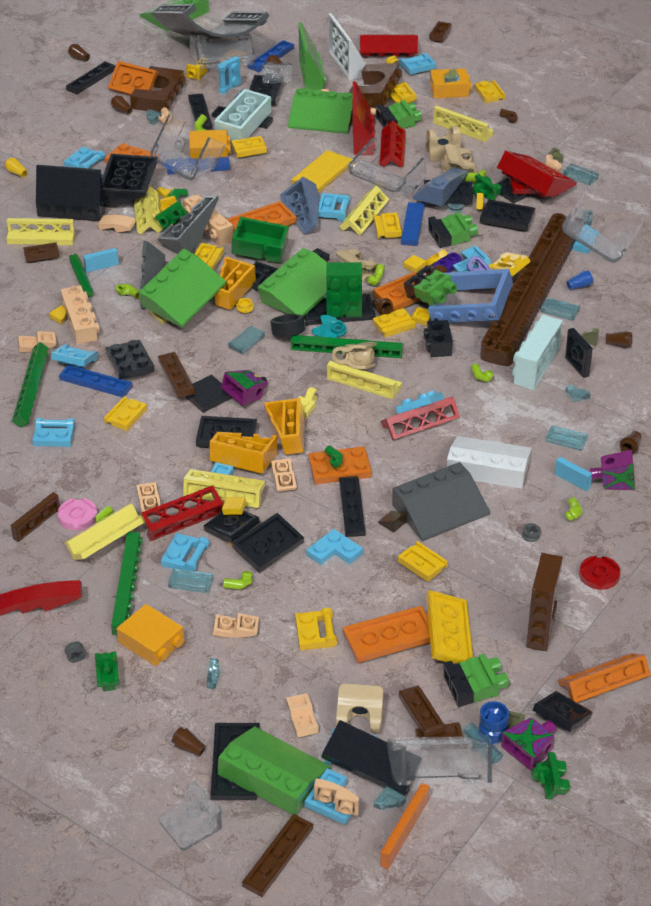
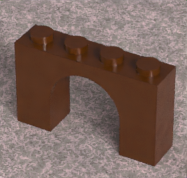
M399 63L366 64L361 73L364 85L369 86L358 87L369 106L379 104L385 106L402 77V69H400Z
M150 66L149 69L158 72L153 87L162 89L152 91L135 88L130 95L131 107L135 110L161 113V109L164 107L167 109L171 108V104L176 100V96L186 84L183 70Z
M541 553L532 588L526 648L546 652L548 650L556 617L558 601L555 600V595L561 574L563 556Z

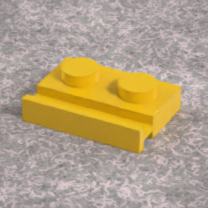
M492 80L490 83L489 81L474 83V89L484 103L499 101L501 98L505 100L506 94L495 80Z
M406 82L395 86L390 99L394 103H400V101L405 100L409 104L416 100L417 96Z
M262 136L231 141V146L237 158L267 153V146H265Z
M397 212L381 213V216L374 214L378 238L380 236H385V238L402 237Z
M201 243L195 255L214 270L224 254V247L217 248L216 245Z
M404 308L373 318V325L380 333L384 334L385 338L416 328V322L412 320V317Z
M124 396L104 417V423L107 424L109 422L114 427L128 431L148 410L147 404L132 398L129 400Z
M419 541L398 555V562L427 582L442 572L443 568L448 567L446 559Z

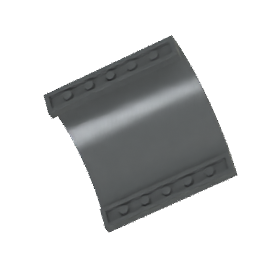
M161 4L151 12L163 26L175 33L186 36L223 38L244 35L259 25H264L267 22L266 19L270 17L268 12L232 11L223 19L221 25L208 31L200 27L189 17L197 9L194 4Z

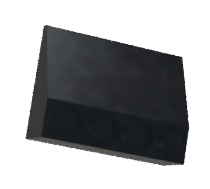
M111 154L102 177L105 206L116 207L146 196L158 157Z
M37 165V216L100 221L105 213L101 169Z

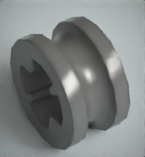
M533 523L525 524L522 538L527 542L537 541L540 538L541 528Z
M79 641L69 643L64 649L68 661L72 663L79 662L86 656L84 646Z

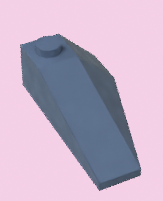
M454 167L420 187L413 195V199L443 206L466 177L468 171Z
M301 177L281 193L280 197L282 203L297 217L296 224L303 234L306 235L318 226L319 194L315 183L305 177Z

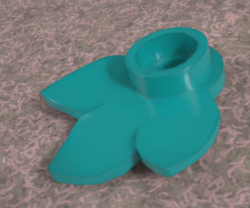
M321 315L322 325L311 329L312 333L318 337L337 338L345 335L347 332L344 322L330 315Z

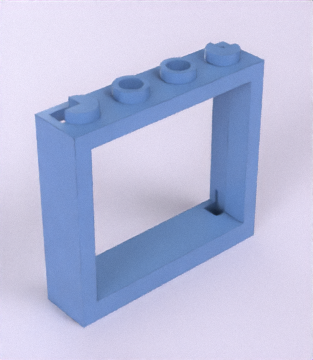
M497 269L444 273L451 276L452 282L457 285V290L497 288L492 303L443 306V302L442 304L430 305L428 308L431 321L448 320L449 323L499 320L513 284L510 270Z

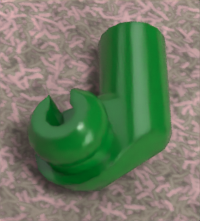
M172 189L168 197L175 196L177 201L179 197H187L188 190Z
M328 445L324 453L331 457L329 459L331 466L338 468L343 463V454Z

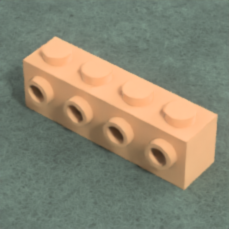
M197 194L184 199V208L188 213H191L192 207L201 201L202 198ZM214 209L203 233L221 247L232 242L233 225Z
M81 285L61 289L62 303L66 309L67 318L76 344L98 340L99 325L96 322L94 312H92L91 303L88 302L87 292H83Z

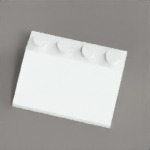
M329 13L330 55L348 80L363 78L361 71L366 63L363 61L350 37L332 13Z
M457 436L450 447L447 467L461 462L469 471L474 481L523 489L532 448Z

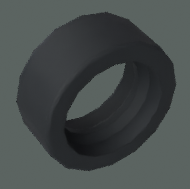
M300 314L281 315L270 321L272 334L277 337L293 336L305 331L304 317Z

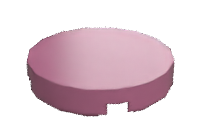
M86 498L67 500L58 509L59 523L69 530H81L91 526L95 522V516L97 515L96 505Z

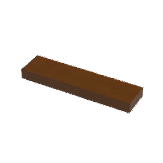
M171 352L159 355L158 361L177 399L195 394L194 387L176 353Z
M293 814L242 881V887L263 897L311 833L313 823Z

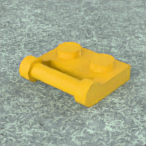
M506 252L496 262L488 266L491 270L509 269L512 277L526 266L530 260L528 256Z
M326 607L321 611L295 613L300 650L330 648L338 644L337 636L334 635L333 611L331 608ZM318 621H324L325 638H320Z

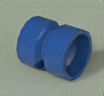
M490 701L481 707L478 733L483 741L491 744L500 743L502 741V733L508 729L509 710L501 702Z

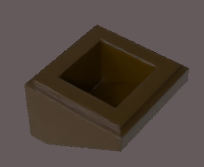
M391 511L379 521V524L395 532L407 522V512Z

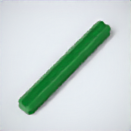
M71 254L69 256L70 263L83 292H87V296L92 297L94 295L93 289L77 254Z

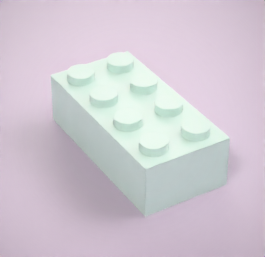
M244 89L214 120L215 130H227V136H230V141L248 138L271 113V96Z
M542 315L539 321L535 322L533 330L529 331L526 341L522 342L519 352L516 351L513 358L515 366L512 376H514L515 385L532 390L536 388L560 349L563 320Z

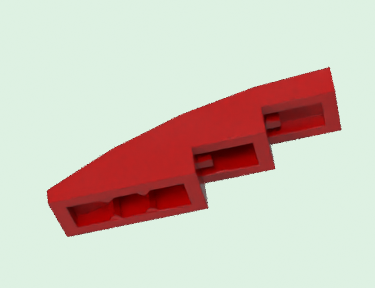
M80 580L42 583L0 594V616L17 609L23 614L39 607L46 612L82 598V582Z

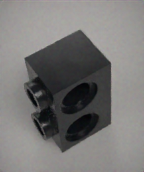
M448 320L427 321V328H424V339H427L426 350H429L430 357L452 356L453 341Z

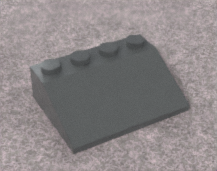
M461 462L392 489L393 507L397 511L407 512V524L422 542L490 515V510L474 479Z

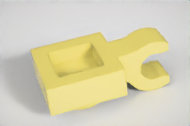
M313 387L307 390L305 398L302 396L298 397L301 398L304 418H307L316 408L315 401L318 396L315 395L317 389Z

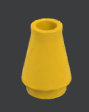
M11 157L5 162V168L8 172L22 178L27 176L28 170L24 168L17 158Z

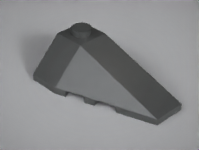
M205 196L192 207L191 213L185 216L182 215L179 218L181 221L175 226L171 224L157 240L176 254L183 248L192 253L202 237L219 197Z
M143 241L140 290L169 263V261H166L165 254L148 241Z

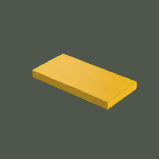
M326 150L293 177L292 184L301 177H305L316 184L319 193L353 165V159Z
M429 590L426 594L431 658L444 662L452 661L453 664L472 658L473 651L467 600Z

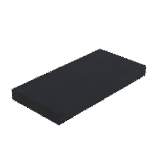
M362 294V317H346V315H343V317H336V319L342 322L373 320L375 313L370 294ZM324 297L304 315L306 326L322 324L321 315H327V297Z
M339 720L321 755V758L403 797L422 758L342 720Z
M215 723L211 800H257L255 792L248 791L238 786L237 783L218 775V757L233 740L254 726L260 729V723Z

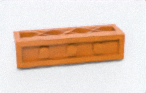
M630 653L558 679L559 686L567 688L570 699L580 702L650 676V671L644 654Z

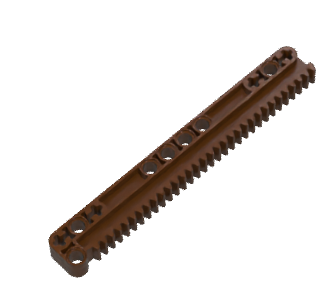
M555 213L551 216L528 257L530 262L522 268L510 289L500 319L493 320L481 341L480 358L483 361L501 366L513 364L514 354L519 349V346H521L522 341H524L530 325H532L537 313H539L545 297H547L549 290L573 248L582 229L583 219L576 217L574 222L566 220V216L561 213Z

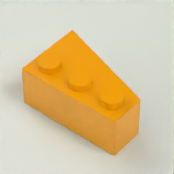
M225 256L220 276L226 281V284L215 294L216 306L229 310L234 307L239 299L256 282L255 265Z
M301 398L264 402L268 421L275 435H278V441L284 454L303 453L304 411Z
M217 432L210 440L209 461L263 474L277 455L278 435H272L271 438L260 437V434H253V437L241 436V433Z

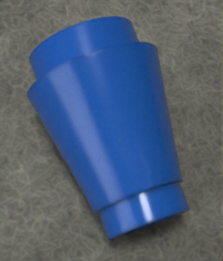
M583 270L566 281L569 290L588 287L593 283V277L590 271Z

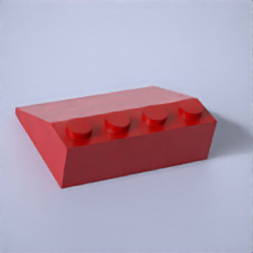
M360 34V53H363V56H371V53H377V56H386V53H392V56H400V53H406V56H415V53H418V35Z
M353 81L354 155H372V148H375L374 114H371L369 104L356 81Z
M507 150L504 151L497 166L498 169L502 170L501 173L503 175L514 177L513 180L517 183H525L526 188L532 191H539L538 194L545 198L547 196L555 197L576 186L578 183L529 155Z

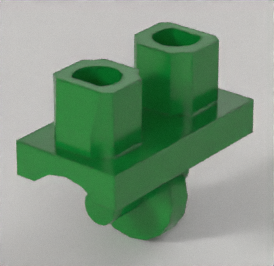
M475 175L476 182L473 185L475 196H477V193H483L486 199L495 200L496 195L501 194V185L498 183L493 184L488 176Z
M178 200L158 213L155 218L165 230L171 224L173 225L179 221L182 215L188 214V211Z
M116 651L104 652L103 654L95 653L97 687H102L104 692L115 690L116 685H120Z
M548 752V758L542 763H537L536 767L531 770V777L534 781L543 785L545 798L552 800L556 794L566 795L570 789V782L567 779L560 778V776L563 777L566 773V762L556 760L555 752Z

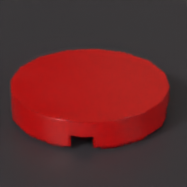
M591 556L581 563L579 576L581 581L590 588L598 590L610 589L619 582L620 567L609 557L602 556V558H597V556Z

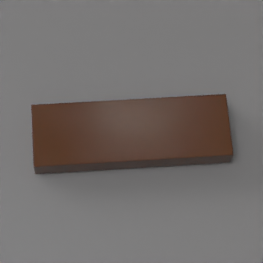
M52 492L11 524L12 536L15 541L19 542L58 511L60 507L58 494Z
M419 685L399 691L400 700L424 738L445 732L444 723Z

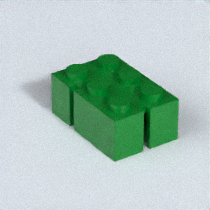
M240 216L232 237L231 253L257 259H263L264 257L267 261L281 263L288 243L289 226Z
M326 262L327 315L334 317H343V315H346V317H362V262Z

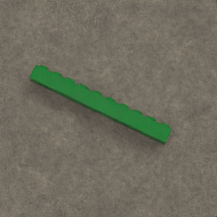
M293 335L291 338V350L332 353L336 347L376 342V346L372 347L374 357L402 359L403 343Z
M41 342L32 349L12 422L20 428L27 425L30 421L29 417L32 413L31 410L36 399L35 395L38 391L37 388L40 384L42 371L44 370L45 359L48 355L49 348Z
M140 532L127 533L111 623L112 635H117V627L130 617L129 610H132L131 601H133L134 597L132 592L135 591L134 582L137 580L135 573L138 572L137 563L140 561V545L143 543Z

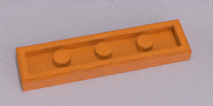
M420 784L385 843L380 855L381 867L390 868L429 801V785Z

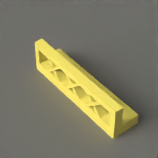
M439 106L434 107V124L448 129L452 126H458L461 134L484 142L493 136L494 130L488 128L489 124Z
M376 185L363 196L339 227L344 231L351 226L358 235H361L374 219V214L377 215L389 198ZM377 195L383 200L382 202L377 200ZM370 204L374 205L375 210H371ZM363 212L367 213L368 219L364 218ZM355 221L360 222L361 228L355 223Z
M149 186L146 196L134 200L136 226L139 234H142L149 227L157 233L163 229L155 218L160 213L158 192Z
M7 218V244L41 245L57 242V245H73L75 229L73 219ZM12 224H18L21 228L12 229ZM29 224H34V225L37 226L38 228H37V229H30V228L28 227V225H29ZM46 224H50L54 228L52 230H48L44 226ZM70 225V230H64L61 226Z
M333 361L327 364V379L390 399H394L402 388V382Z
M190 469L184 477L183 496L213 485L223 503L226 497H245L246 506L259 508L261 505V492L265 487L266 481ZM211 493L202 497L205 500H214Z
M131 503L65 541V544L73 560L85 559L138 527L144 521L141 515L138 516Z

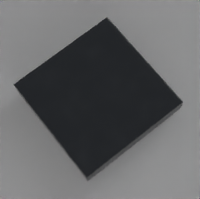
M574 328L568 329L565 358L583 378L589 377L593 348Z
M212 374L193 383L195 394L185 396L203 413L233 398L221 388L222 383Z
M222 511L203 526L206 532L232 543L258 525L260 519L258 516L247 511H243V514L223 515Z
M558 691L535 703L532 710L568 732L573 731L591 719L593 713Z

